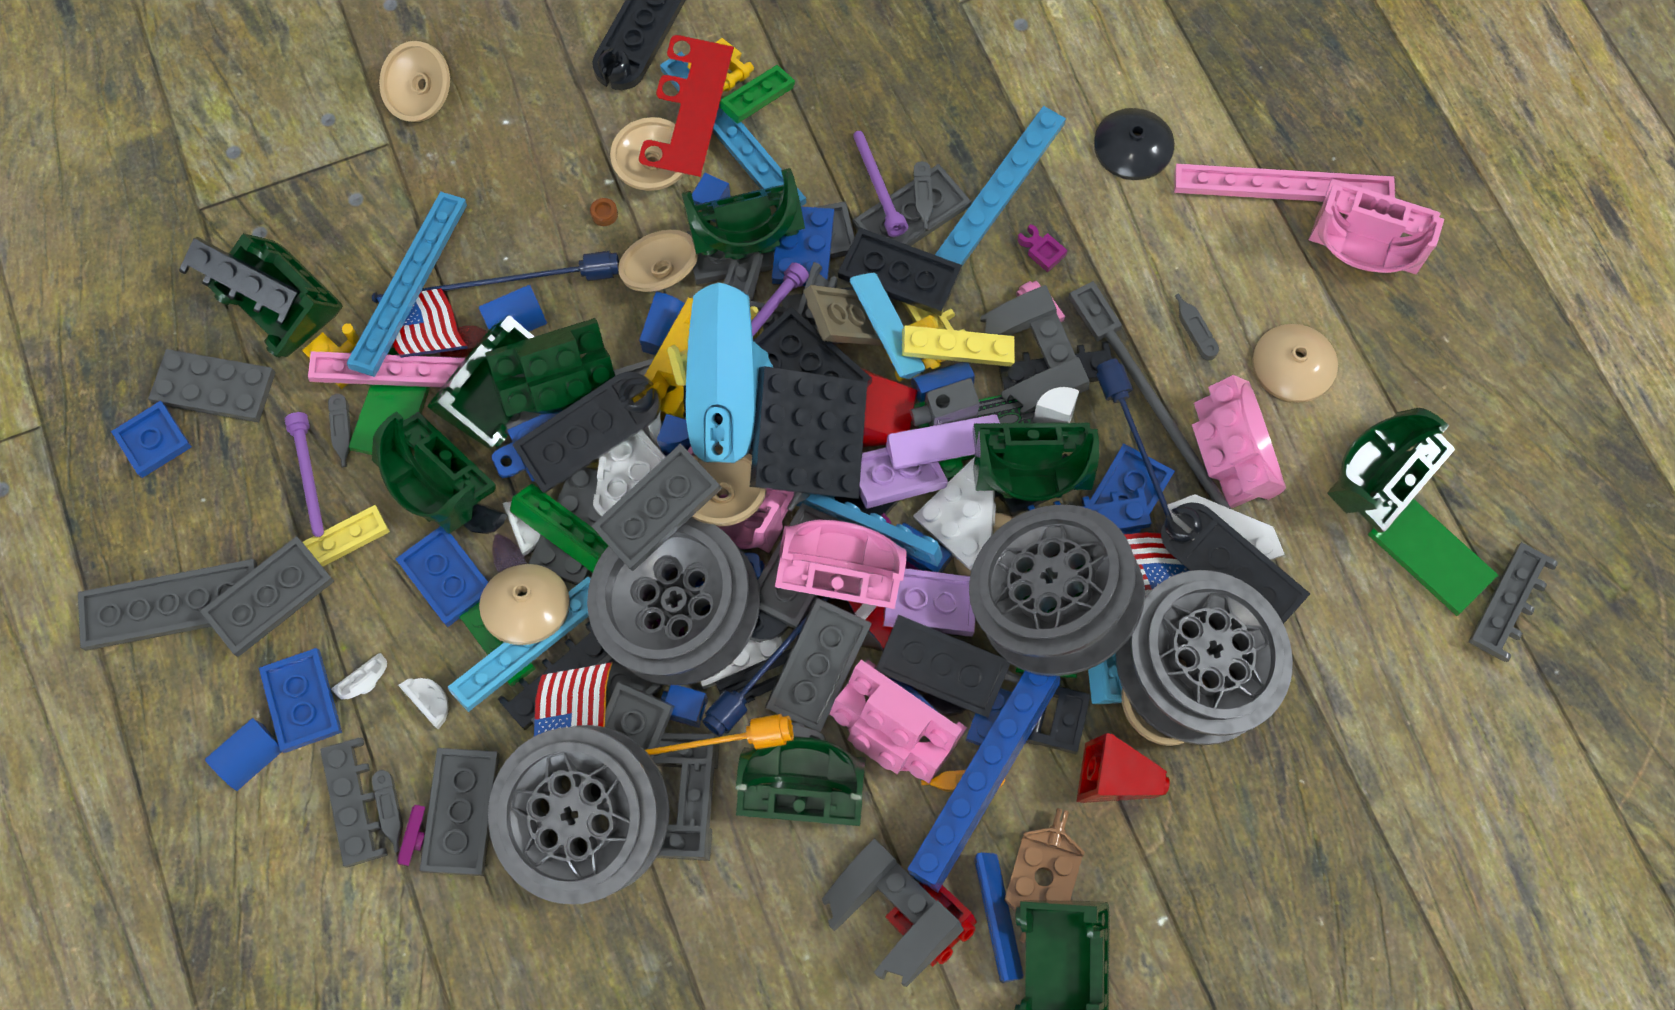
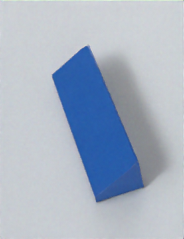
M977 853L974 862L999 980L1001 983L1020 980L1024 975L1009 906L1004 901L1006 892L998 856L995 853Z

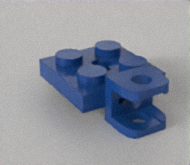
M560 412L541 414L507 430L512 443L499 448L492 454V462L501 478H509L526 470L531 482L535 481L512 444ZM509 458L512 464L504 467L501 464V460Z

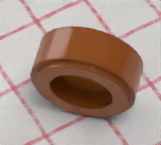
M600 198L592 203L590 214L595 224L609 226L616 221L618 210L616 204L611 199Z

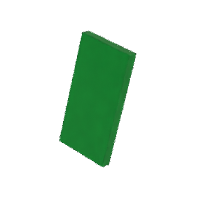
M390 348L387 355H398L395 348ZM370 385L349 444L350 450L372 455L373 436L378 427L396 411L403 417V421L417 412L422 414L430 387Z
M1414 498L1385 532L1378 533L1373 528L1368 533L1370 538L1456 616L1498 576L1492 568Z

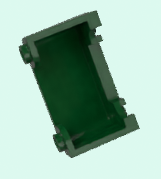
M245 233L241 235L229 254L300 291L285 323L282 326L277 324L276 322L280 314L265 306L259 314L253 311L257 302L241 293H238L234 300L228 298L231 288L214 279L208 286L215 293L214 297L219 302L225 305L230 303L239 305L268 334L264 340L267 345L266 349L278 358L290 356L335 318L343 307L342 303L285 247L273 240Z
M510 315L497 321L441 387L427 407L487 448L493 446L497 448L508 435L505 433L506 424L513 415L506 416L488 370L489 365L485 352L534 336ZM522 373L513 377H524Z
M1020 901V906L1016 908L1015 920L1016 925L1021 926L1022 932L1026 933L1025 997L1021 1000L1020 1005L1016 1004L1014 1010H1109L1110 912L1108 902Z

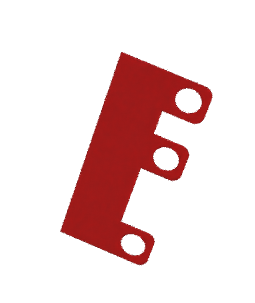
M681 35L671 37L667 56L673 60L691 63L687 79L671 75L661 76L656 91L657 97L662 100L681 103L671 143L653 140L644 141L639 154V162L642 165L701 177L734 50L733 46ZM678 41H685L690 45V52L685 56H678L673 51L674 44ZM667 81L677 82L680 86L678 94L675 96L666 95L662 90L664 83ZM650 146L659 147L662 150L661 159L656 162L647 160L645 157L646 149Z

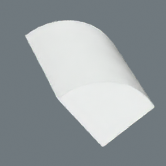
M1058 387L1046 392L1037 402L1033 423H1070L1079 390Z

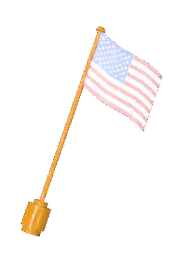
M613 662L542 675L535 699L534 736L564 727L581 725L605 727L606 686ZM782 714L751 719L750 725L746 726L745 733L646 749L645 751L649 755L741 739H747L748 743L753 744L756 750L786 745L787 741L793 740V725L790 716H782Z

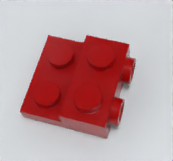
M919 883L936 901L938 900L960 921L964 929L930 963L933 967L937 962L944 964L953 954L951 948L959 940L965 942L972 937L975 932L974 925L977 921L972 912L943 885L937 893L924 884ZM896 907L885 916L887 921L902 936L913 926Z

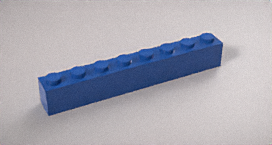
M1027 671L1023 673L910 863L908 872L912 878L938 893L1059 687L1060 676L1038 675Z

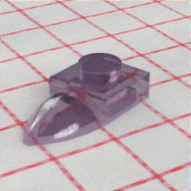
M500 534L495 535L492 552L493 563L498 573L512 566L527 564L521 550L514 542Z

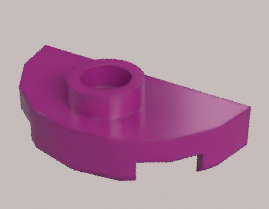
M414 805L412 807L397 859L398 865L409 867L414 851H421L425 836L424 832H420L425 812L424 806Z

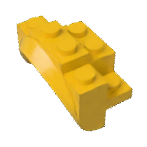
M689 297L644 375L654 385L632 398L635 403L646 396L647 391L651 388L657 389L661 399V421H664L666 414L685 419L683 417L685 411L684 387L676 384L667 349L672 345H676L680 352L688 349L687 338H689L693 298ZM670 385L677 387L676 389L667 393V389Z

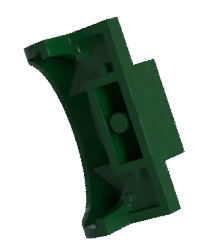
M791 168L781 170L783 185L694 205L691 191L681 193L696 254L711 255L720 250L724 252L726 258L741 259L749 253L770 252L774 250V247L780 246L779 239L782 236L796 235L799 233V230L805 229L798 190ZM774 205L777 209L772 215L770 206ZM715 219L716 227L710 224V220Z
M596 318L485 352L489 365L488 370L506 416L523 411L538 414L562 412L615 377L611 357L604 347ZM522 373L524 377H513Z
M1424 408L1400 411L1393 417L1373 425L1350 445L1344 455L1338 481L1327 494L1346 514L1359 512L1378 533L1385 532L1455 450L1440 434L1449 425L1438 415ZM1415 444H1417L1412 450L1407 451L1408 449H1410L1411 447H1413Z
M396 411L378 427L373 436L372 461L379 467L383 482L392 497L399 505L412 514L423 517L428 522H437L448 534L472 519L473 506L495 492L496 484L419 412L403 421V417ZM409 446L415 451V452H414V456H413V454H412V452H411Z
M1090 423L973 424L972 432L975 447L973 473L976 491H997L1003 494L1004 498L1044 501L1062 498L1063 494L1072 490L1093 489L1099 463L1098 429H1091ZM1064 452H1073L1067 457L1061 459L1062 454Z
M794 737L792 741H787L786 745L757 750L744 747L739 757L736 790H738L736 816L860 826L866 757L853 756L833 743L807 737Z

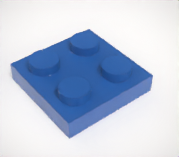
M159 401L111 431L136 473L141 478L192 447L162 401Z

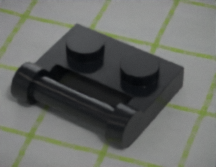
M1059 686L1053 695L1058 700L1050 735L1041 733L1045 709L1026 743L1077 754L1091 694Z

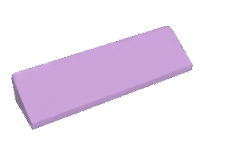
M994 414L889 434L887 436L886 449L894 470L974 455L973 424L1000 423L998 416Z

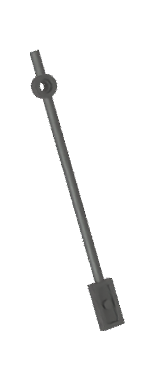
M1094 281L1070 292L1069 300L1095 340L1098 342L1103 338L1107 339L1211 500L1231 509L1116 334L1117 331L1121 330L1122 324Z

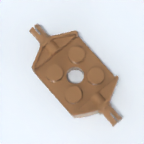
M1057 808L1053 825L1050 828L1029 831L1023 834L1004 899L1015 913L1017 906H1020V901L1071 900L1081 860L1085 852L1065 833L1066 830L1064 829L1070 812L1064 810L1060 821L1063 809ZM1040 869L1048 870L1052 876L1051 884L1048 886L1039 885L1035 880L1036 871ZM1022 932L1019 942L1024 944L1026 933Z

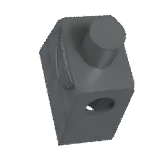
M965 379L926 393L924 406L910 409L913 425L929 423V426L977 418L980 403L972 379Z

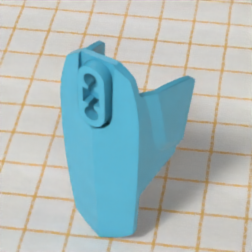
M724 283L711 284L693 295L687 352L686 423L693 453L704 462L735 463L749 453L754 437L759 367H773L768 358V353L753 341L749 296L743 291ZM716 413L723 417L721 424L715 421ZM718 442L723 447L721 454L715 451V445Z

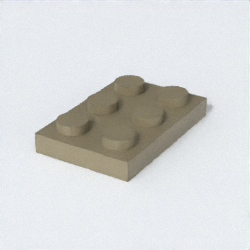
M810 285L803 291L808 302V308L812 312L818 333L823 341L875 346L882 344L855 290Z

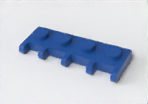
M1142 487L1135 490L1137 498L1119 500L1118 493L1115 491L1110 492L1111 502L1091 505L1088 496L1082 497V507L1104 515L1122 532L1148 528L1152 524ZM1054 501L1053 505H1061L1060 501ZM1034 505L1027 506L1028 511L1035 509Z

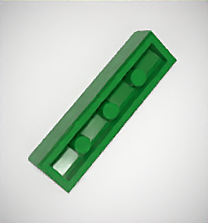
M532 483L513 496L510 506L512 514L593 573L598 560L609 545L590 525L549 495L543 493Z

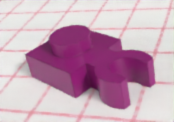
M1032 224L1027 229V232L1032 237L1027 238L1022 233L1018 235V243L1023 247H1030L1028 256L1047 273L1067 255V249L1048 233L1043 238L1039 236L1037 227Z

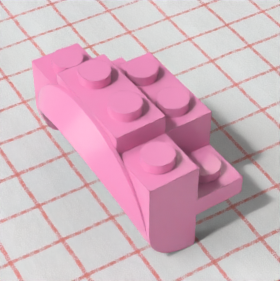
M1232 375L1209 386L1211 395L1194 403L1199 422L1192 424L1208 476L1220 481L1225 499L1231 508L1257 497L1269 500L1281 494L1286 489L1250 382Z
M813 520L794 526H784L774 587L895 609L899 583L904 578L906 549L900 547L879 532L849 522Z
M860 660L853 670L849 683L835 699L829 715L834 717L840 725L847 726L850 733L847 740L857 750L864 752L883 768L891 770L897 775L900 771H910L913 776L923 779L929 784L951 755L967 727L960 722L957 724L953 723L877 671L875 669L876 665L871 661L867 660L864 662ZM865 695L869 697L867 702L865 701ZM924 735L927 738H929L931 742H919V740Z

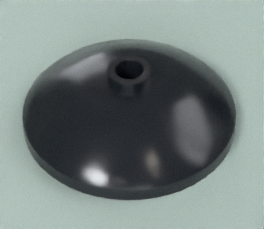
M1125 108L1111 113L1099 124L1094 137V150L1101 165L1113 175L1128 180H1144L1162 172L1170 163L1175 147L1174 136L1168 124L1155 113L1140 108Z

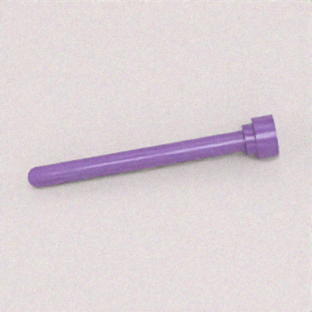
M856 131L853 134V138L886 214L884 222L886 231L891 237L900 236L908 229L906 219L895 210L863 132Z
M793 262L785 270L784 282L751 321L752 337L792 288L801 287L808 279V271L802 265Z
M295 412L285 417L286 430L294 437L312 534L315 537H321L324 534V527L306 440V434L310 428L307 414Z

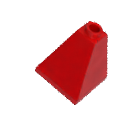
M1106 733L1085 743L1076 802L1091 803L1156 798L1167 794L1170 779L1166 777L1167 771L1113 734Z

